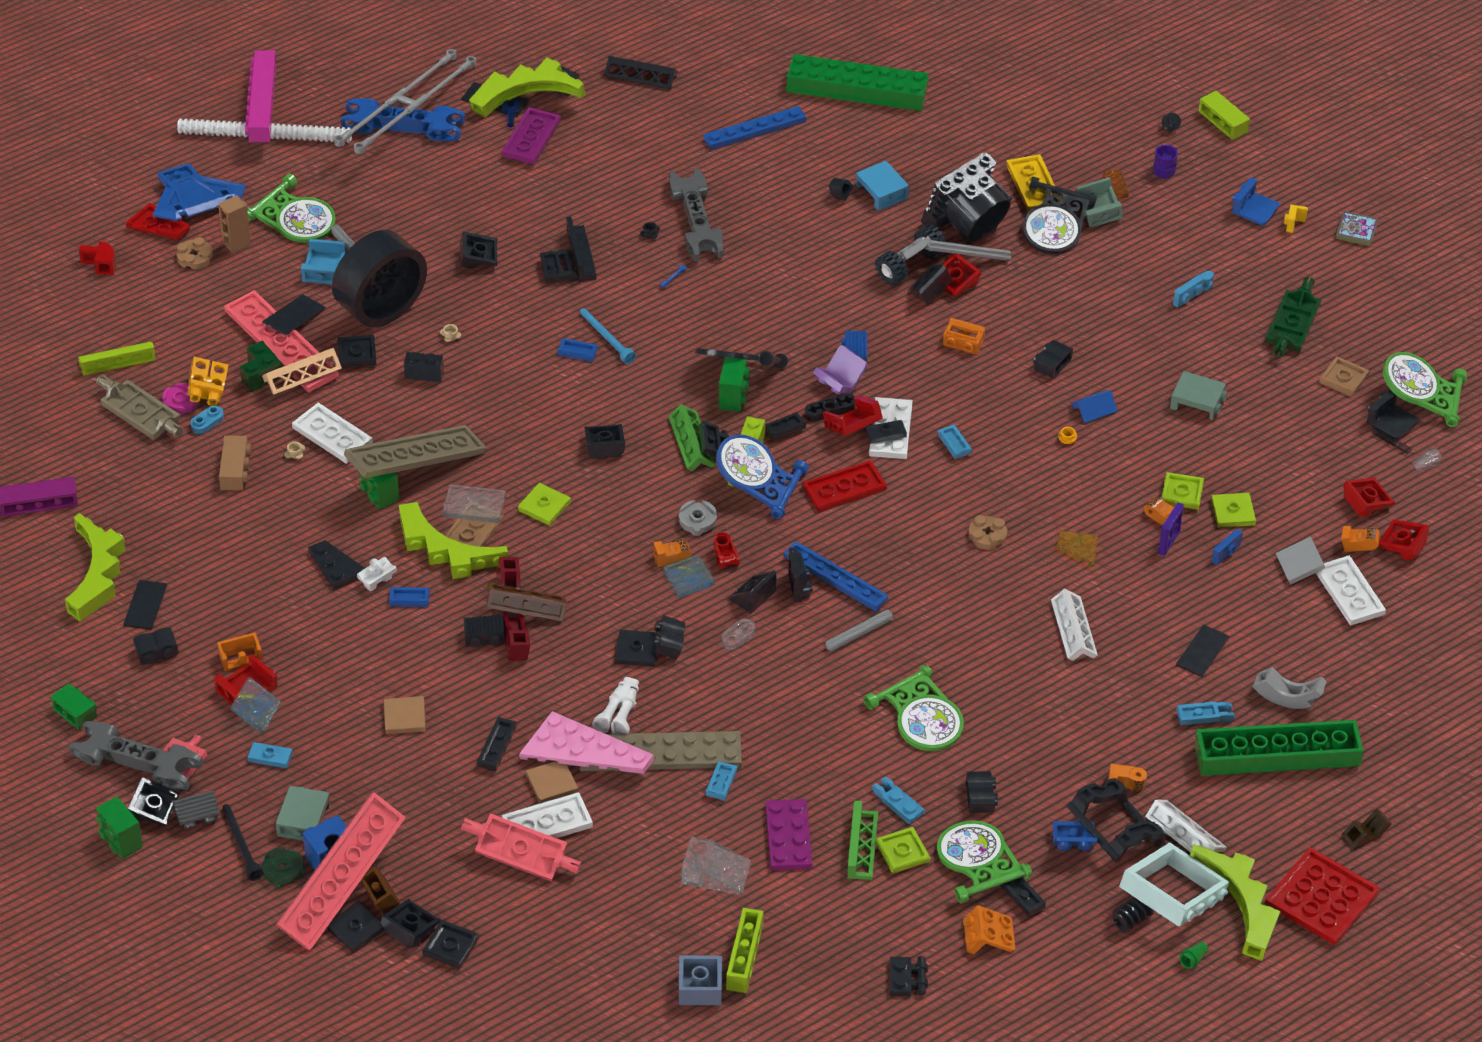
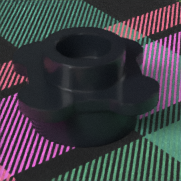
M647 222L642 226L641 237L652 239L658 237L657 232L660 231V227L655 223Z

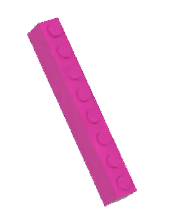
M257 50L254 57H251L250 86L248 87L249 95L245 135L249 136V142H270L276 77V50Z

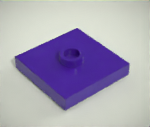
M1177 502L1161 528L1159 554L1164 556L1167 554L1181 531L1183 504Z

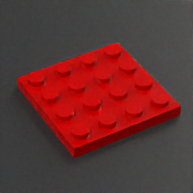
M1310 847L1266 897L1264 904L1280 911L1282 915L1331 944L1336 945L1380 893V887Z

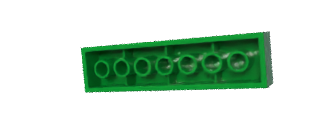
M793 54L787 74L786 92L923 111L928 91L929 73Z
M1356 720L1196 729L1194 743L1201 776L1361 766L1363 747Z

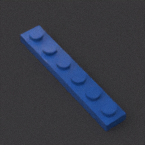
M797 106L704 134V141L710 150L804 123L806 122V116L801 108Z
M795 541L789 547H793L802 554L805 567H809L811 574L877 612L888 601V595L799 542ZM789 548L784 551V558L788 559Z

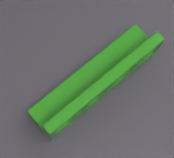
M680 404L669 415V419L686 468L694 471L701 463L712 468L715 465L713 456L702 453L699 432L701 422L698 413Z
M854 801L847 878L872 880L878 811L862 810V801ZM861 817L873 818V822L866 825L861 821ZM865 832L872 837L866 842L860 837ZM864 848L870 852L865 858L858 853ZM861 865H864L869 869V873L856 872V870Z

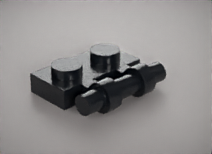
M702 421L699 425L702 453L716 457L720 444L730 437L726 430L719 432V426Z
M919 956L916 964H911V957H890V996L911 997V990H918V995L921 996L926 994V989L928 988V979L926 978L928 964L924 956ZM911 974H917V979H911Z

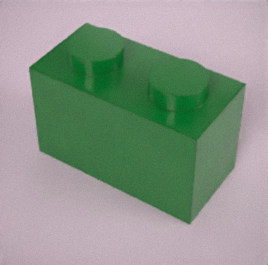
M69 683L50 696L53 710L77 730L83 728L84 722L93 721L97 718L95 702L91 698L85 697L79 688H74Z

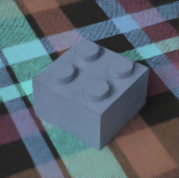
M679 955V1005H721L722 956Z

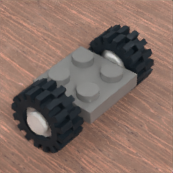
M928 224L915 233L914 239L916 241L896 254L895 251L889 250L875 260V269L879 271L878 275L882 277L881 280H885V283L890 284V286L904 280L908 275L905 261L920 251L922 255L925 254V257H929V259H935L944 253L927 249L928 241L947 242L944 241L946 239L945 236L941 235L942 231L939 232L938 227Z

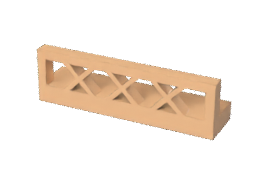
M334 348L268 372L262 375L264 382L268 381L274 395L342 369ZM332 357L336 366L331 369L323 366L325 359ZM313 364L319 367L315 375L306 372L309 365ZM293 371L302 373L300 380L297 382L289 379ZM278 377L284 379L283 387L276 389L273 379Z

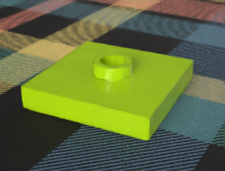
M1167 472L1162 499L1171 506H1175L1178 502L1183 504L1184 508L1199 510L1204 478Z
M538 483L519 504L518 511L550 526L571 503V497Z
M1250 493L1212 495L1211 501L1218 528L1256 525Z
M914 827L876 838L875 843L892 873L930 862L931 857Z

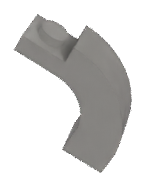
M1271 667L1258 673L1252 687L1264 698L1275 704L1293 709L1312 707L1315 698H1319L1324 693L1327 681L1321 676L1306 683H1295L1285 679Z

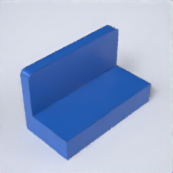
M1103 390L1071 402L1073 409L1080 410L1083 422H1089L1117 411L1111 390Z

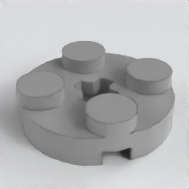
M696 500L689 501L680 508L679 524L694 536H700L702 533L711 530L717 523L716 509L707 501H702V503H696Z

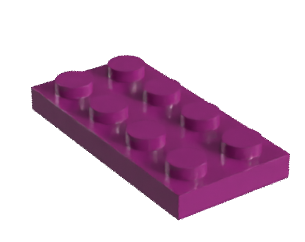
M528 107L504 146L502 156L534 165L559 125L561 115Z
M807 800L766 801L771 871L812 869Z

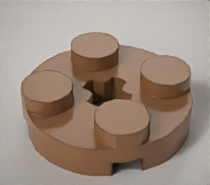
M201 237L177 245V261L184 268L188 266L194 270L208 266L210 259H213L211 245Z
M976 516L969 526L970 541L972 539L975 542V546L985 550L996 549V546L1000 544L1002 546L1007 539L1005 521L991 516Z

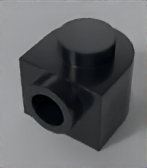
M833 178L829 184V190L833 197L846 201L854 187L849 180Z

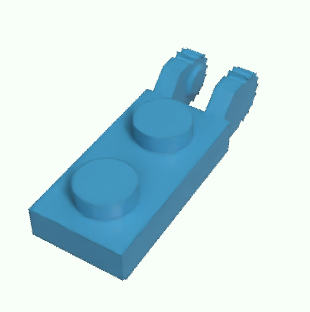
M1211 271L1203 272L1175 290L1173 305L1178 308L1188 303L1194 296L1200 295L1202 291H1208L1213 286V281L1211 280L1214 279V273Z
M1215 701L1178 705L1176 709L1180 726L1220 721L1227 723L1235 718L1234 713L1229 712L1232 710V704L1229 702Z
M886 776L881 779V783L888 790L887 793L878 783L872 785L873 792L882 799V802L908 824H911L925 813L923 807L897 785L895 786L893 781Z

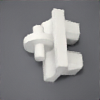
M386 557L380 560L374 558L370 561L369 567L357 574V578L363 582L369 591H373L377 588L376 586L379 582L390 580L392 574L397 572V567L392 565Z

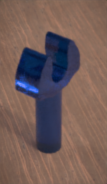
M507 100L502 104V112L507 113L508 127H514V114L520 112V104L516 100L512 107L508 106Z

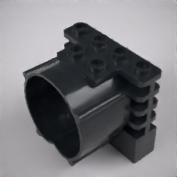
M982 153L935 182V188L932 191L928 207L924 210L921 223L924 226L933 224L934 227L939 229L950 223L970 245L984 234L991 232L993 229L995 230L1008 213L1011 206L1010 201L1013 199L991 176L996 161L988 153Z

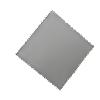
M1311 537L1276 553L1290 585L1325 569V565Z

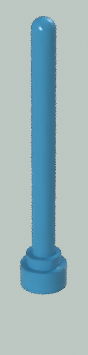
M585 308L580 309V314L620 353V359L625 364L634 362L636 353L631 348H625Z

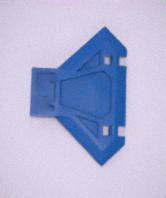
M189 163L158 172L157 178L165 186V189L153 213V217L179 221L182 220L181 216L183 215L191 217L219 208V203L236 195L241 199L246 185L201 176Z

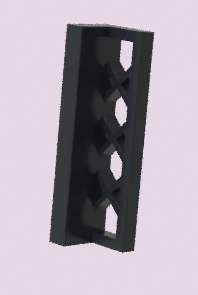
M608 56L604 76L672 89L674 77L677 78L678 71L675 68ZM611 65L619 66L621 71L617 74H611ZM629 68L635 69L638 74L628 77L625 71ZM650 72L654 77L647 81L644 80L642 74ZM661 75L670 76L668 84H662L658 78Z
M566 217L567 236L579 282L596 280L597 274L584 225L574 226L572 217Z

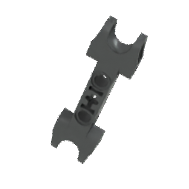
M693 168V175L689 178H681L675 171L669 172L672 201L682 199L691 232L684 233L687 252L694 262L699 261V254L705 250L714 252L718 258H723L724 250L721 228H710L701 199L702 196L708 195L704 175L699 168Z
M84 722L82 727L90 738L82 743H70L68 746L70 754L86 764L99 766L103 759L114 761L118 764L153 773V781L169 789H188L191 784L188 778L181 773L188 768L199 769L204 765L203 758L185 746L173 744L168 752L149 745L118 737L120 735L119 730L113 725L104 722Z

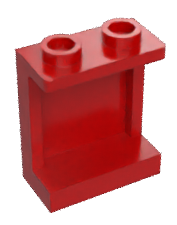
M859 395L854 398L856 409L841 416L827 411L823 412L824 425L828 430L845 436L883 419L879 402Z
M253 654L248 655V664L227 678L220 674L214 678L215 691L234 708L236 707V709L240 708V706L242 708L243 705L247 706L245 707L247 709L255 701L258 702L278 688V677L275 671L266 667L260 658H256ZM254 694L255 698L256 695L259 696L261 694V698L258 697L254 700L241 701L237 698L241 695Z

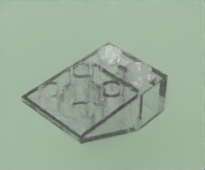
M691 836L682 865V884L742 895L751 860L712 840Z

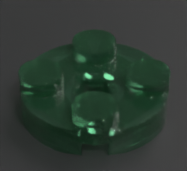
M285 847L272 849L264 856L262 863L263 876L275 887H282L283 885L295 882L303 876L302 856L294 849L292 851L286 850ZM280 864L288 865L285 868H279Z

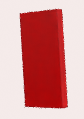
M871 460L802 482V488L817 512L887 490L885 481Z

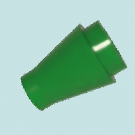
M1199 942L1183 950L1179 957L1181 965L1186 969L1196 968L1208 952V946L1204 942Z

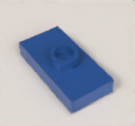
M1237 528L1213 549L1212 562L1218 565L1227 556H1231L1241 545L1243 531Z

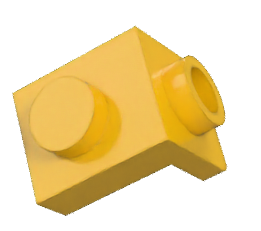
M1290 205L1289 214H1285L1284 224L1287 225L1286 232L1293 233L1295 221L1306 222L1308 207Z

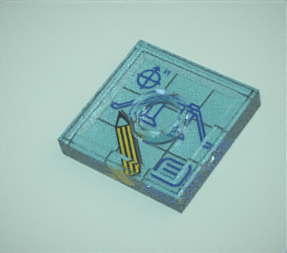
M699 555L663 567L664 574L679 598L715 585V580Z
M248 678L230 709L262 733L281 701L253 679Z

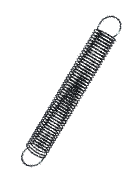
M1376 427L1372 429L1377 430L1372 431V434L1382 440L1384 439L1387 443L1395 442L1391 443L1392 446L1398 443V445L1394 446L1397 448V446L1402 444L1398 440L1395 441V438L1394 440L1392 439L1393 437L1390 438V435H1386L1385 432L1382 433L1383 431ZM1405 444L1398 447L1399 450L1401 449L1406 454L1408 453L1407 451L1409 453L1412 451V448Z

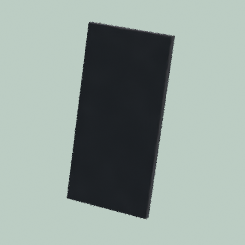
M139 580L123 626L152 630L168 584Z
M1203 624L1176 665L1203 677L1230 636Z

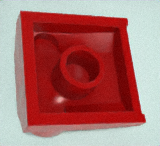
M954 253L942 264L947 268L953 279L944 289L950 296L956 297L965 289L974 287L979 283V277L982 275L981 271L959 254Z
M1375 477L1349 480L1343 485L1344 498L1361 517H1369L1374 510L1394 506L1396 503Z
M1392 519L1391 524L1379 541L1378 547L1398 552L1401 558L1405 560H1413L1420 554L1427 542L1428 525Z

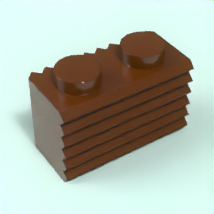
M373 867L366 872L361 879L362 885L371 897L374 905L383 915L401 904L387 879L377 867Z

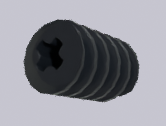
M1134 896L1112 912L1115 925L1123 933L1133 929L1135 924L1139 925L1141 920L1145 921L1147 916L1153 915V909Z

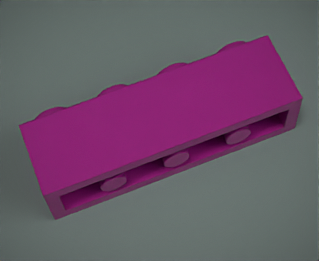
M74 477L0 487L1 517L78 506Z

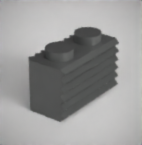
M213 790L173 801L179 827L184 826L185 829L195 827L197 822L203 820L204 823L216 821V817L220 815Z

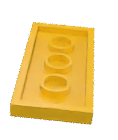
M1040 154L1007 160L1006 166L1029 212L1032 208L1042 204L1046 198V191L1037 189L1036 192L1029 190L1032 177L1040 178L1039 182L1053 186L1055 184Z

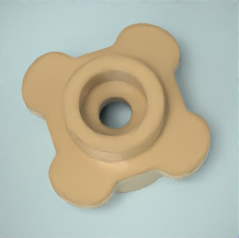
M448 324L440 331L446 342L461 338V333L458 332L456 325Z
M299 442L289 443L285 457L302 459L305 446Z

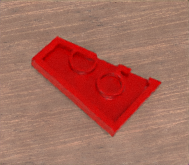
M151 203L125 222L126 228L179 240L190 231V225L181 220L172 221L153 217L157 206Z

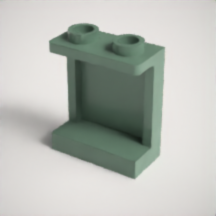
M1109 177L1076 187L1078 193L1089 196L1094 193L1097 196L1095 206H1088L1087 211H1085V218L1089 228L1124 218L1122 205L1116 198Z
M1183 371L1172 394L1170 409L1178 410L1181 403L1210 412L1209 419L1213 420L1215 415H1219L1221 411V402H1225L1228 392L1225 391L1226 383Z
M290 786L276 821L277 836L303 841L302 833L309 827L319 825L326 808L330 807L329 793L321 790Z

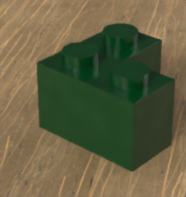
M263 340L247 347L248 362L240 366L241 381L250 392H253L268 385V381L264 382L262 375L282 368L281 361ZM278 377V378H275V379H273V382H275V381H277V380H279V379H281V378H279V377Z

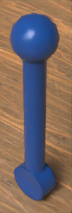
M679 266V270L666 281H662L660 286L666 288L667 284L678 274L686 272V266Z

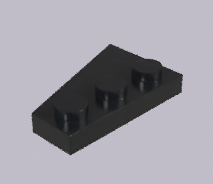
M326 540L308 547L309 554L334 590L359 580L357 574L366 569Z

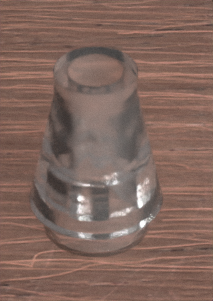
M1429 448L1418 459L1413 461V466L1416 471L1437 466L1442 461V456L1438 449Z

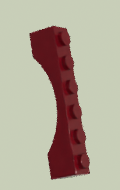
M499 557L496 571L498 584L521 589L519 558ZM501 610L508 661H527L530 650V638L523 614Z

